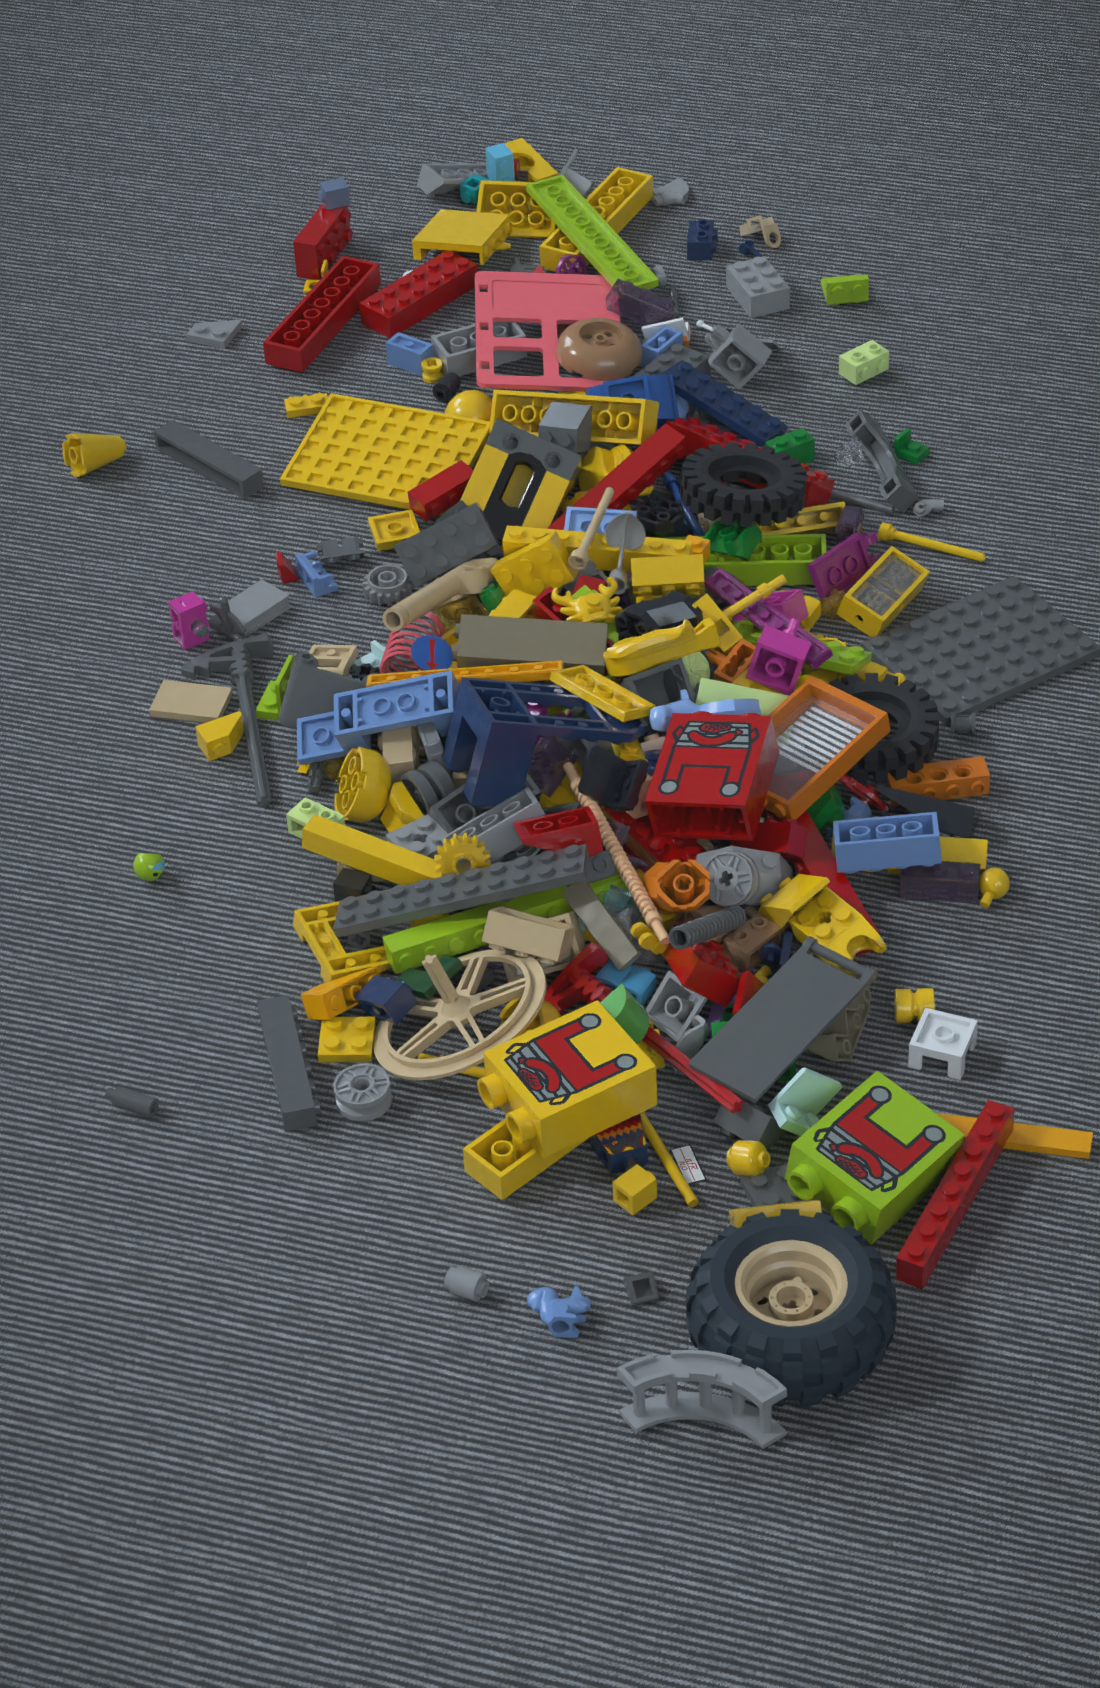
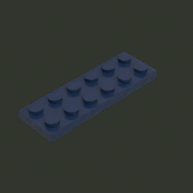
M681 360L660 373L673 375L677 395L760 447L765 446L766 441L786 433L788 426L782 423L780 419L766 413L761 407L750 403L743 396L734 393L727 386L718 383L710 378L708 374L699 371L688 362Z

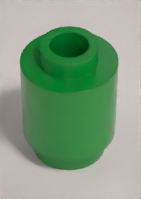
M494 584L484 587L481 590L482 594L479 596L489 614L506 597L501 586H495Z

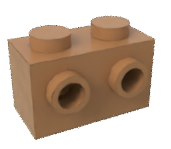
M758 913L750 920H746L742 927L728 934L723 939V951L731 957V963L743 972L750 971L763 961L759 955L763 945L770 942H775L776 945L782 944V927Z

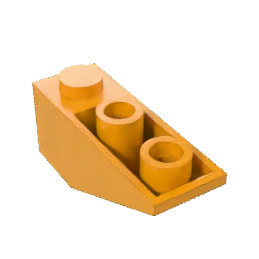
M378 966L320 984L302 993L301 997L307 1019L330 1020L358 1005L359 1003L354 997L374 975L380 976Z

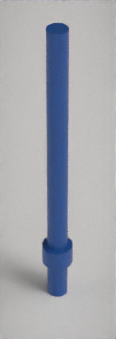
M669 470L666 473H662L666 489L671 491L676 502L682 504L684 516L695 536H705L690 507L686 506L682 501V497H680L678 492L680 490L679 482Z

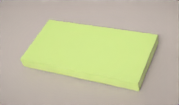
M701 677L695 704L703 705L729 699H758L761 716H768L789 696ZM785 734L781 735L782 737L790 740L789 736ZM777 739L778 743L786 747L789 746V744Z

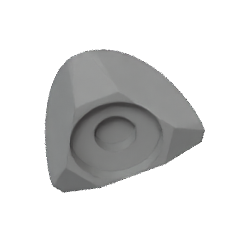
M699 1015L691 1019L693 1028L688 1029L675 1046L690 1059L697 1054L710 1032L705 1019ZM672 1066L674 1074L679 1072V1070Z

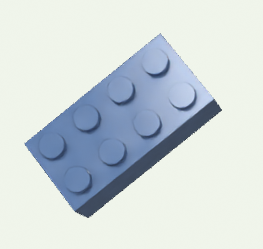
M937 812L833 821L837 873L852 874L862 870L880 871L885 868L905 869L909 866L918 865L930 867L942 863Z

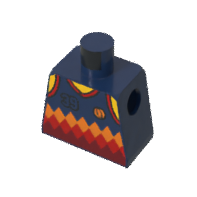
M640 1114L590 1137L592 1150L612 1174L623 1171L627 1172L636 1164L642 1167L648 1163L647 1142Z

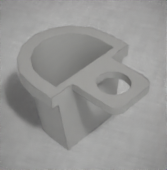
M575 148L559 175L563 174L576 190L586 198L594 183L570 169L579 152Z

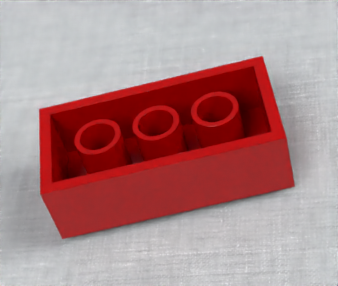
M322 203L295 238L293 247L297 277L320 280L322 278L321 268L324 260L328 261L329 269L332 263L336 261L340 252L344 250L346 244L351 241L353 231L350 229L351 213L348 205L327 210Z

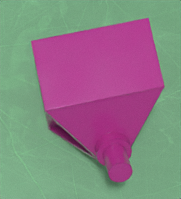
M791 618L787 629H784V631L765 625L757 642L746 679L787 695H791L794 692L812 644L797 637L796 631L800 624L799 620Z

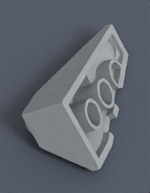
M422 164L417 186L428 196L445 194L459 189L460 184L474 173L487 178V164Z

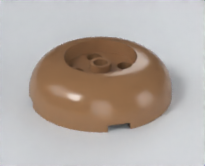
M588 318L573 323L563 331L557 342L556 357L560 365L570 373L575 371L583 374V378L589 380L610 381L631 375L633 369L641 365L642 346L637 335L626 325L607 318Z

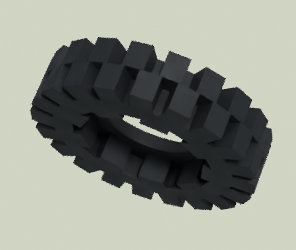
M726 443V449L720 444L709 445L708 450L703 447L695 450V454H689L685 462L683 461L680 497H682V501L686 506H690L691 511L696 514L704 513L703 517L711 521L721 517L722 524L732 525L735 520H739L740 526L752 527V521H756L760 527L771 525V520L779 524L787 521V517L793 518L798 515V511H802L806 495L807 471L805 467H801V462L796 458L790 459V455L783 451L774 454L775 448L763 446L760 450H756L757 444L745 443L744 448H740L738 443ZM737 479H746V482L764 483L767 486L763 489L745 490L720 484L719 481L721 480L724 483L737 481Z
M866 673L865 682L860 681L858 674L845 676V685L838 678L827 683L887 712L888 719L899 725L898 731L893 737L886 741L878 742L845 774L849 776L853 772L854 779L859 783H866L868 775H873L875 784L888 783V773L897 781L907 777V769L915 774L923 769V762L929 764L934 757V751H937L939 743L938 706L934 699L930 700V694L923 688L916 690V684L907 679L898 686V676L886 674L883 682H878V673ZM810 709L807 711V712H809V713H811V714H813V715H815V716H817V717H819V718H821V719H823V720H825V721H827V722H829V723H831V724H833V725H835V726H837V727H839V728L845 730V729H844V726H842V725H840V724H838V723H836V722H834V721H832V720H830V719H828V718H826V717H824V716H822V715H820V714H818V713H816V712H814V711H812V710H810ZM804 714V718L850 741L853 740V738ZM804 722L805 726L845 746L848 745V743ZM804 729V733L840 751L843 749ZM804 737V740L834 756L837 755V753ZM805 745V749L829 761L832 759ZM808 754L812 760L818 761V763L824 766L827 764Z

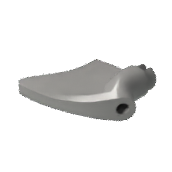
M677 178L665 186L654 188L653 203L657 207L671 204L684 205L689 197L687 183L683 179Z

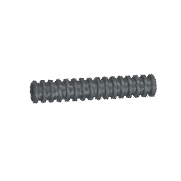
M732 905L676 926L669 933L670 944L675 949L683 950L738 929L745 924L746 913L742 907Z

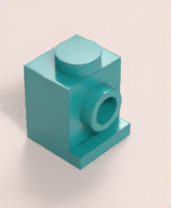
M475 173L460 184V198L467 204H477L480 180H490Z

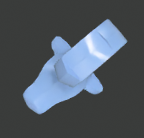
M683 689L680 690V701L652 708L649 720L653 730L661 731L663 736H666L673 713L706 711L712 714L743 715L745 713L761 715L758 699H729L697 705L690 701L687 690Z

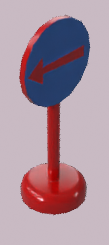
M434 635L419 637L411 646V660L421 671L448 669L452 661H457V659H453V652L449 644L442 638Z

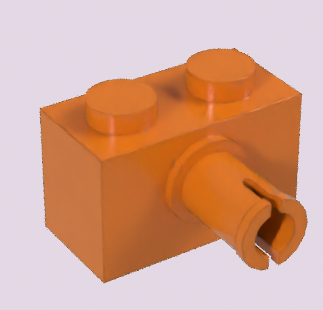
M741 638L727 656L715 650V648H709L706 655L711 664L718 667L714 671V680L731 684L750 666L756 646Z

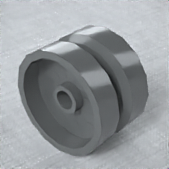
M434 760L420 765L417 770H410L402 774L398 779V782L402 781L424 816L429 813L430 807L456 790L447 771Z

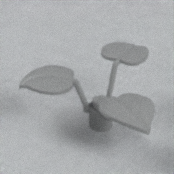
M626 512L614 517L606 529L605 536L608 545L620 547L618 568L611 571L609 577L617 581L618 589L615 594H622L626 588H629V598L632 603L636 604V599L633 596L632 579L628 581L627 573L622 570L625 548L634 550L644 543L646 532L643 524L632 513ZM589 560L586 568L579 570L573 581L561 587L573 592L580 574L598 579L603 578V580H607L608 577L602 570L597 571L596 564Z

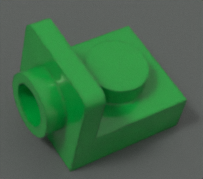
M906 428L894 439L895 454L900 459L917 465L929 455L928 446L911 440V429Z

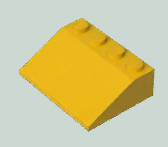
M480 180L476 212L509 214L513 229L508 237L547 239L557 229V225L526 192V184L532 182Z

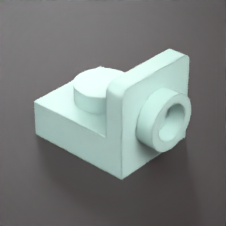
M376 640L370 642L371 653L355 660L352 664L353 670L356 672L357 666L368 663L374 668L379 667L386 647L381 646Z

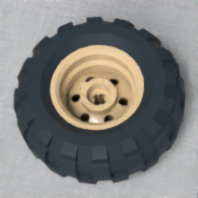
M781 1209L779 1216L766 1217L763 1212L748 1216L740 1228L730 1225L719 1233L711 1246H707L705 1252L701 1254L690 1274L691 1282L686 1289V1319L691 1342L698 1350L722 1353L742 1359V1364L755 1370L759 1367L777 1379L787 1389V1397L773 1404V1406L783 1407L784 1400H800L801 1407L820 1404L823 1396L829 1394L836 1398L852 1391V1388L857 1386L860 1379L866 1380L884 1358L886 1348H888L893 1340L896 1327L897 1303L896 1289L891 1281L889 1269L879 1252L876 1251L874 1246H870L862 1233L851 1225L843 1228L839 1227L837 1222L834 1221V1217L816 1212L814 1217L799 1215V1209Z

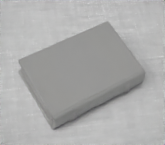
M262 579L228 601L230 611L246 628V632L241 634L245 638L291 608L288 602L290 596Z
M433 722L416 725L427 760H434L441 764L452 779L450 769L442 760L443 747Z

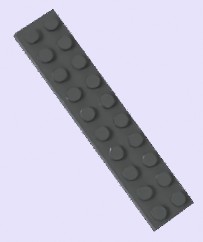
M586 844L570 845L557 852L544 851L535 856H522L509 862H496L491 866L483 868H471L457 875L445 874L440 878L423 879L414 884L397 885L392 889L372 891L362 896H349L339 901L333 930L338 938L583 882L587 878L589 851Z

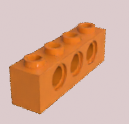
M983 756L926 763L923 764V769L915 774L907 769V777L897 781L888 773V783H885V787L940 800H949L989 794L990 773ZM888 798L891 807L901 806L897 802Z

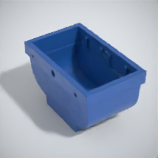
M645 374L606 381L602 385L593 386L585 390L586 395L637 398L659 402L656 431L666 421L680 418L672 374L652 376Z

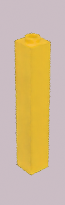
M316 814L302 829V848L395 884L405 886L417 883L423 879L440 878V873H436L435 870L437 863H435L434 859Z

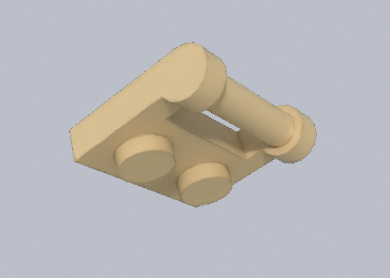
M313 644L309 651L318 660L317 668L349 677V670L359 654L357 645Z

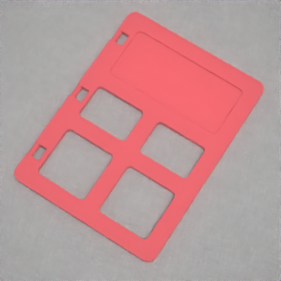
M498 271L477 272L475 274L477 385L482 388L585 391L590 387L602 385L606 381L559 376V362L556 357V347L559 340L557 337V325L573 324L588 318H607L620 322L618 293L602 275ZM480 289H487V292H480ZM493 322L539 323L542 328V338L493 336ZM481 327H488V330H481ZM496 350L541 352L543 354V376L494 374L493 352ZM482 366H489V369H482Z

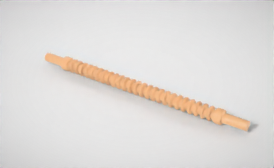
M571 762L565 763L563 769L571 781L570 787L575 793L581 806H589L596 817L603 846L606 851H609L614 866L622 877L623 882H625V886L628 887V891L631 893L643 918H645L648 927L653 928L662 945L668 944L670 942L669 935L662 924V917L657 912V908L654 907L649 893L640 881L639 876H637V872L634 871V867L626 856L625 851H623V847L620 846V842L617 840L611 826H609V822L606 821V817L598 803L578 791L581 778Z

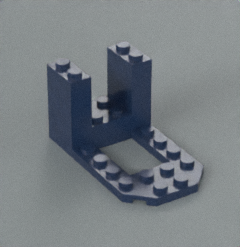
M462 677L442 760L448 769L453 772L469 771L464 794L472 805L476 807L496 806L523 790L537 735L542 738L562 737L566 740L578 738L590 742L602 740L613 744H621L622 742L632 743L646 734L648 724L643 717L622 722L561 686ZM537 703L545 707L561 705L568 709L583 707L592 720L532 715L526 704Z

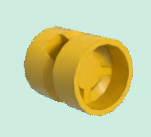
M918 988L915 993L911 989H895L896 1023H911L913 1019L919 1022L925 1008L935 1010L933 988Z

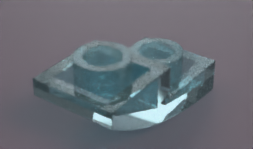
M611 884L603 897V903L610 913L621 917L631 924L641 922L642 913L634 902L631 893Z

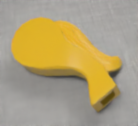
M624 444L615 446L611 450L597 446L591 448L583 460L582 470L579 475L581 491H590L633 451ZM653 485L644 489L638 497L651 494L654 489ZM629 504L625 506L623 509L632 511Z
M710 617L701 621L695 628H693L689 620L684 619L683 624L674 628L654 630L639 637H629L620 640L607 648L603 653V658L608 674L611 676H626L705 649L716 648L721 643L715 623Z

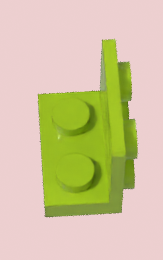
M288 655L276 681L270 680L256 708L257 718L279 721L281 706L294 662V655Z

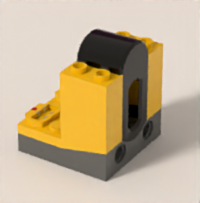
M496 419L461 500H463L467 507L474 503H479L500 543L498 546H502L507 525L547 529L556 521L568 492H572L582 470L581 455Z

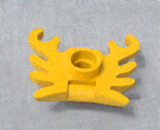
M608 577L606 580L607 583L612 585L611 587H605L603 584H600L598 589L601 593H589L579 596L575 600L572 599L570 591L566 592V596H559L558 588L552 590V600L559 605L566 606L560 609L561 613L570 616L566 621L593 623L604 620L605 623H615L614 617L622 611L621 607H614L620 601V597L615 596L613 599H610L618 589L617 581L612 577Z

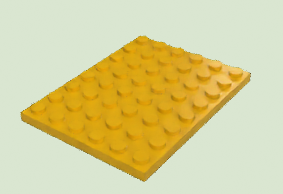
M330 393L280 477L281 486L411 510L408 491L460 460L471 468L473 467L490 435V422ZM447 510L440 513L439 515L442 516Z

